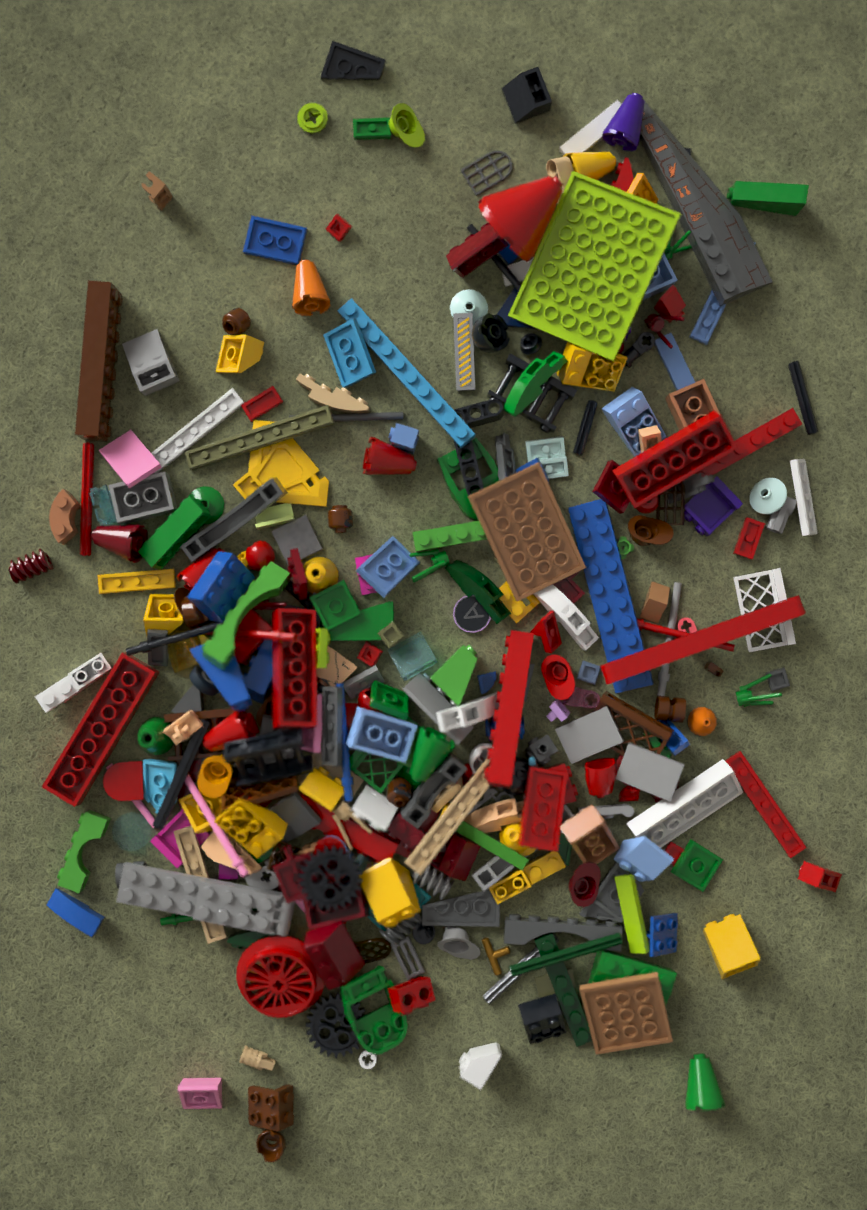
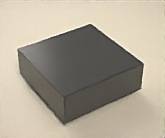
M784 667L765 673L766 675L772 674V677L767 679L771 691L790 686Z

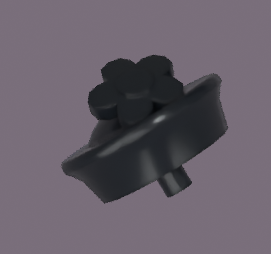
M534 333L525 335L520 342L521 351L526 355L538 352L543 343L542 338Z
M417 922V927L415 929L412 928L413 938L419 944L430 943L435 937L434 926H422V922Z

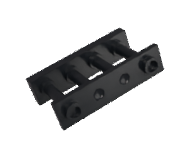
M511 353L505 363L508 365V371L497 391L489 390L487 395L490 398L489 400L497 399L503 406L507 399L502 397L512 377L518 371L523 373L529 366V363ZM551 376L546 383L541 385L543 393L533 402L530 410L524 409L520 414L540 425L539 429L546 433L550 431L554 433L557 427L552 423L564 401L568 400V398L572 400L577 392L576 389L567 384H562L560 380ZM554 390L558 392L557 395L559 397L546 420L535 414L548 391Z
M301 727L224 743L225 762L235 761L238 767V771H236L237 788L313 772L312 755L303 756L300 748L304 747ZM293 749L296 758L284 760L281 751ZM273 753L277 762L265 764L262 755ZM254 757L258 766L246 768L243 759Z

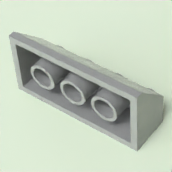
M419 672L403 690L439 726L436 712L457 705L453 700L449 702L444 697L446 693L439 686L435 688L431 684L433 680L426 673L422 675ZM472 725L458 727L445 733L458 745L474 727Z

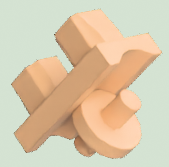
M190 710L165 728L163 733L169 736L175 745H178L200 729L203 723L198 719V715L193 710Z

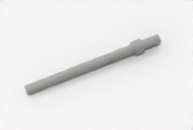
M674 582L668 628L675 629L682 587V583ZM666 635L665 642L673 640L674 637ZM670 663L662 665L661 672L658 673L657 680H659L657 695L665 696L666 685L670 678V674H668Z

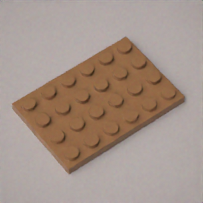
M537 462L468 496L517 602L586 568L540 463Z

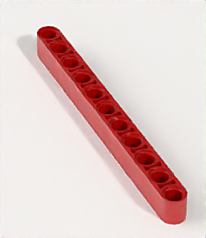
M794 596L601 665L600 668L606 684H611L802 616L806 612L800 596Z

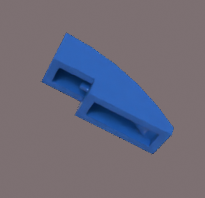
M58 888L54 890L47 903V906L53 912L90 937L97 933L105 918L103 915L90 909V906Z

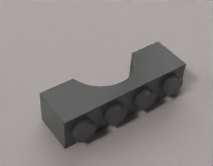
M450 753L429 779L422 781L412 793V799L399 809L403 819L418 829L430 815L433 802L446 786L455 784L467 770L463 761L453 753Z

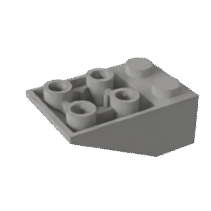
M158 329L122 344L134 379L144 396L180 381Z

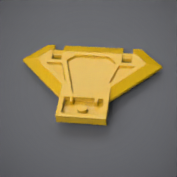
M253 420V429L274 422ZM293 438L250 452L248 472L233 484L240 495L246 499L268 480L277 477L288 492L277 503L327 507L329 481L325 476L322 479L317 477L316 474L320 470ZM311 480L314 485L310 487L307 481Z

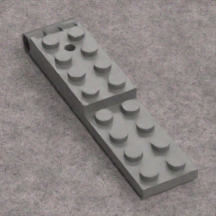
M125 862L123 865L116 901L191 916L194 920L280 936H288L295 905V901L287 904L282 892ZM256 907L258 912H254L252 908Z

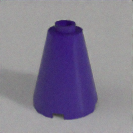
M632 93L627 95L604 129L602 139L611 146H615V144L624 146V151H636L639 145L645 101L640 94Z

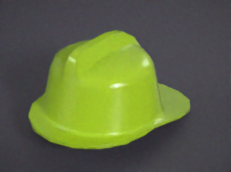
M404 103L394 106L389 120L392 134L401 138L410 147H420L424 143L425 133L414 111Z

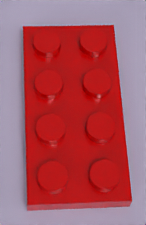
M528 767L518 846L558 852L561 830L559 826L562 823L568 773Z

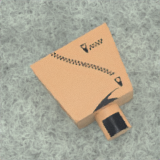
M327 646V652L329 653L327 668H317V677L320 678L317 682V691L322 693V686L330 685L336 687V683H343L358 668V666L330 646Z

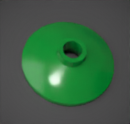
M203 486L195 489L189 495L198 499L201 503L203 501L208 503L206 509L212 516L204 524H211L217 521L223 514L224 499L216 489Z

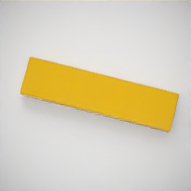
M175 569L98 575L99 594L176 588Z

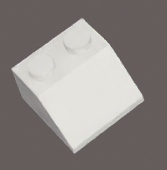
M495 1042L470 1048L467 1053L464 1052L459 1059L460 1077L477 1088L482 1089L501 1057L500 1044Z

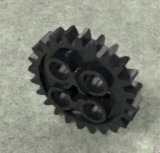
M325 845L323 852L316 848L317 854L314 855L310 852L311 859H304L307 865L300 866L304 873L298 874V877L304 880L299 882V886H305L301 889V893H308L305 896V900L307 901L312 898L311 905L314 906L318 903L319 909L326 905L327 911H329L330 906H334L336 911L338 904L345 908L344 902L352 903L350 897H357L355 890H361V886L357 884L363 882V879L358 877L363 872L357 869L361 865L359 862L354 863L356 860L355 855L349 858V850L343 853V847L336 851L334 845H332L331 850H328ZM336 860L337 865L334 868L327 867L328 861ZM320 864L324 866L330 876H334L335 882L343 889L342 891H339L330 879H327V875L319 867ZM314 873L322 874V878L319 881L311 879ZM342 875L350 876L349 881L346 883L340 882L339 879ZM327 888L335 890L331 896H326L324 891Z
M337 992L336 997L329 993V999L322 996V1003L315 1001L317 1008L310 1007V1011L313 1014H307V1019L310 1021L306 1022L305 1025L310 1028L306 1031V1035H312L309 1038V1042L315 1041L313 1048L316 1049L320 1046V1054L326 1050L327 1057L331 1055V1052L334 1053L335 1058H337L340 1052L345 1057V1051L347 1050L350 1054H353L352 1047L359 1049L357 1043L359 1041L354 1031L348 1029L351 1028L350 1023L344 1020L346 1015L339 992ZM360 1001L351 1005L356 1020L365 1016L362 1015L365 1012V1008L359 1009ZM328 1009H334L336 1014L329 1017L325 1012ZM339 1021L340 1026L337 1029L334 1028V1024ZM328 1028L330 1033L324 1036L320 1034V1030ZM342 1033L348 1034L349 1038L345 1041H341L338 1038V1036Z

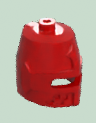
M599 758L585 764V781L589 794L597 796V798H604V795L611 794L616 780L615 759Z

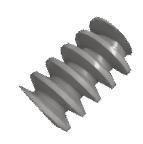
M430 864L421 875L414 871L411 876L414 877L413 884L420 881V888L427 885L426 892L434 889L433 896L440 893V900L447 895L454 882L453 880L450 883L449 876L443 879V872L436 875V868L430 871Z

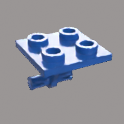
M678 913L650 917V931H646L647 937L650 938V957L677 951Z

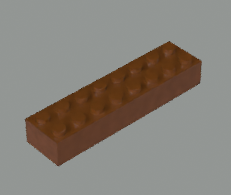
M88 280L75 427V435L86 441L107 442L108 437H111L109 418L112 419L113 408L110 407V404L115 396L112 381L116 380L114 362H117L118 359L115 345L119 342L117 324L121 323V314L118 313V310L123 301L122 294H120L112 282Z

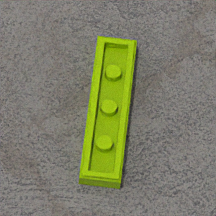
M634 874L617 875L614 878L630 953L646 954L650 951Z

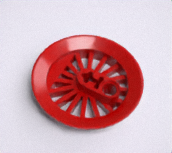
M269 936L254 942L243 952L236 970L237 984L243 997L255 1010L270 1017H290L306 1011L319 999L325 984L304 948L305 942L289 936ZM287 957L293 959L289 965H287ZM259 961L264 968L256 964V962ZM297 962H299L302 965L297 969L291 971ZM249 969H251V970H253L254 972H256L257 974L251 973V972H248V971H249ZM305 971L308 972L307 975H300L301 973H303V972H305ZM304 982H311L312 985L304 984ZM260 989V990H258V991L255 992V993H252V991H251V990ZM275 993L273 1003H267ZM267 994L262 1000V1002L258 999L261 996Z

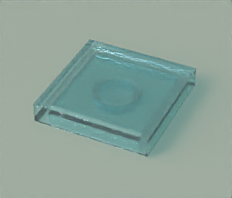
M421 632L387 650L404 681L438 663Z

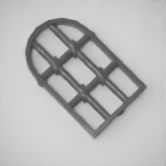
M492 151L460 171L465 177L467 184L470 185L477 196L498 182L503 181L512 170V161L505 152ZM494 153L503 154L495 160H493L490 156ZM488 157L489 163L479 168L477 162ZM507 157L510 163L498 169L496 166L497 161ZM474 165L476 168L475 172L466 176L464 170ZM493 165L495 172L485 177L482 173L483 170ZM510 166L508 173L503 177L501 174L502 170ZM479 173L482 177L481 180L472 185L469 178ZM498 173L500 179L489 185L488 179ZM485 182L487 187L476 192L474 187Z

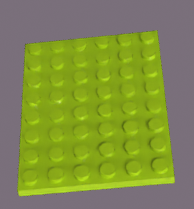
M572 171L508 316L614 362L681 214Z

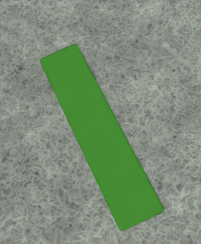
M462 821L456 829V832L520 870H523L528 862V859L465 821Z

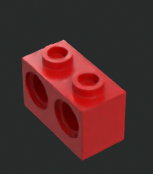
M419 976L388 988L393 1011L401 1013V1015H408L415 1008L428 1007L430 1002L435 1001L430 977Z

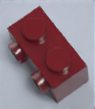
M400 811L387 827L389 830L388 834L395 840L399 838L403 841V846L410 852L418 846L427 834L421 827L417 829L403 819Z

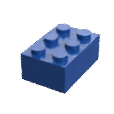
M218 551L187 598L210 621L224 623L227 613L231 609H235L238 599L241 595L245 594L255 576L233 553Z

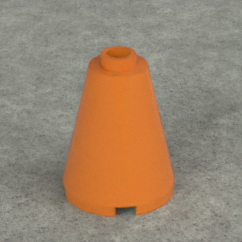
M302 260L296 266L292 307L295 309L296 314L302 316H313L311 312L320 311V314L330 308V299L317 267L310 260Z

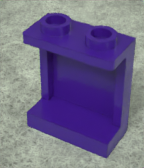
M718 476L714 477L715 482L705 485L706 490L696 494L685 504L684 519L688 522L692 521L696 525L695 530L701 536L705 535L707 537L711 535L725 519L743 505L739 498Z

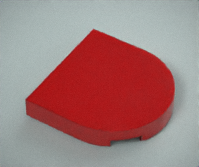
M142 761L119 762L112 765L106 771L103 778V786L106 793L112 799L117 801L143 800Z

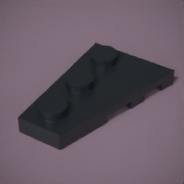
M332 41L320 78L331 80H380L386 60Z

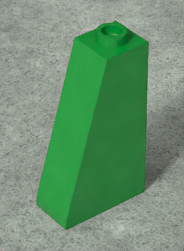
M735 181L733 186L728 189L727 199H730L729 202L735 207L797 216L806 205L809 185Z
M389 601L360 610L362 615L328 632L330 634V641L382 640L378 632L391 622H394V602Z

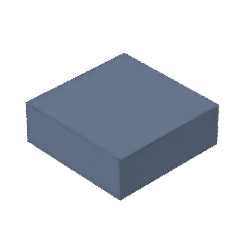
M582 661L577 679L595 685L601 669L600 666Z

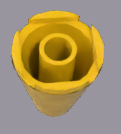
M576 152L563 155V157H569L575 172L595 180L609 174L616 166V158L610 152Z
M314 557L303 566L307 579V591L312 594L313 592L317 594L338 582L339 574L336 565L325 557ZM319 570V575L314 577L315 572Z

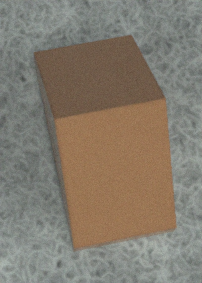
M651 582L640 618L658 624L668 603L670 587Z

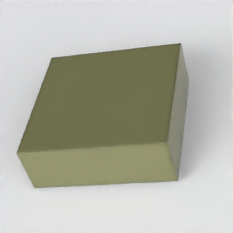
M391 622L378 632V635L389 649L405 637L394 622Z

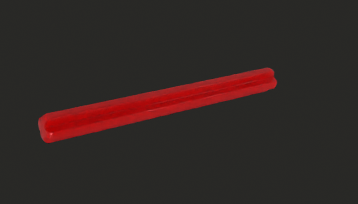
M83 443L80 522L81 556L91 555L94 472L93 443Z

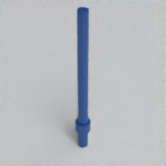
M336 683V687H342L343 777H341V784L344 786L345 801H352L351 785H353V776L350 773L349 747L346 744L348 734L344 683Z

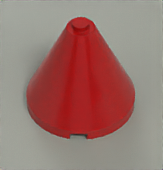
M547 176L484 196L478 201V206L501 239L504 238L511 245L510 248L520 258L529 262L535 256L563 192L561 188L563 183L557 176L554 178Z

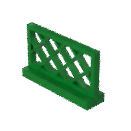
M409 716L407 717L406 721L416 724L417 728L421 729V726L419 724H417ZM358 749L349 758L350 769L380 794H382L389 782L394 779L404 766L397 762V768L394 771H387L386 760H390V758L372 759V753ZM383 760L384 772L373 773L372 761ZM362 762H370L371 773L363 774L357 768ZM384 774L385 783L381 788L374 783V775Z

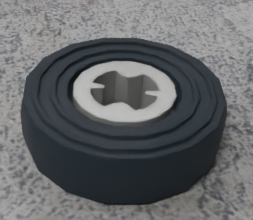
M195 666L189 674L192 684L206 695L214 696L218 694L219 690L201 666Z

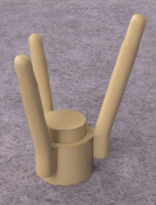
M343 800L333 808L332 811L335 814L332 818L336 821L348 848L353 850L340 820L346 821L352 817L368 833L371 834L372 830L365 824V819L361 820L353 814L354 811L351 810L352 808Z

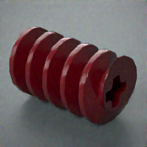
M40 548V555L33 551L32 558L25 554V561L21 557L17 558V564L14 560H10L9 573L12 580L19 584L20 580L26 581L27 577L31 579L34 577V574L36 576L41 575V571L46 573L48 569L53 570L54 567L48 554Z

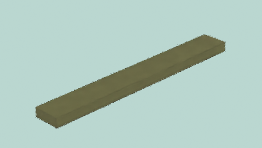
M326 405L186 451L185 456L189 470L193 471L334 425L335 423L330 406Z

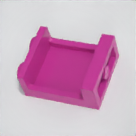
M183 808L163 830L150 840L176 868H179L183 862L173 831L191 826ZM212 831L196 834L200 846L206 841Z

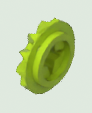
M308 103L299 110L297 119L299 126L304 132L307 131L313 134L315 132L320 133L323 128H326L328 116L326 110L321 105ZM309 112L314 117L317 116L316 124H314L312 121L308 122V120L310 119Z

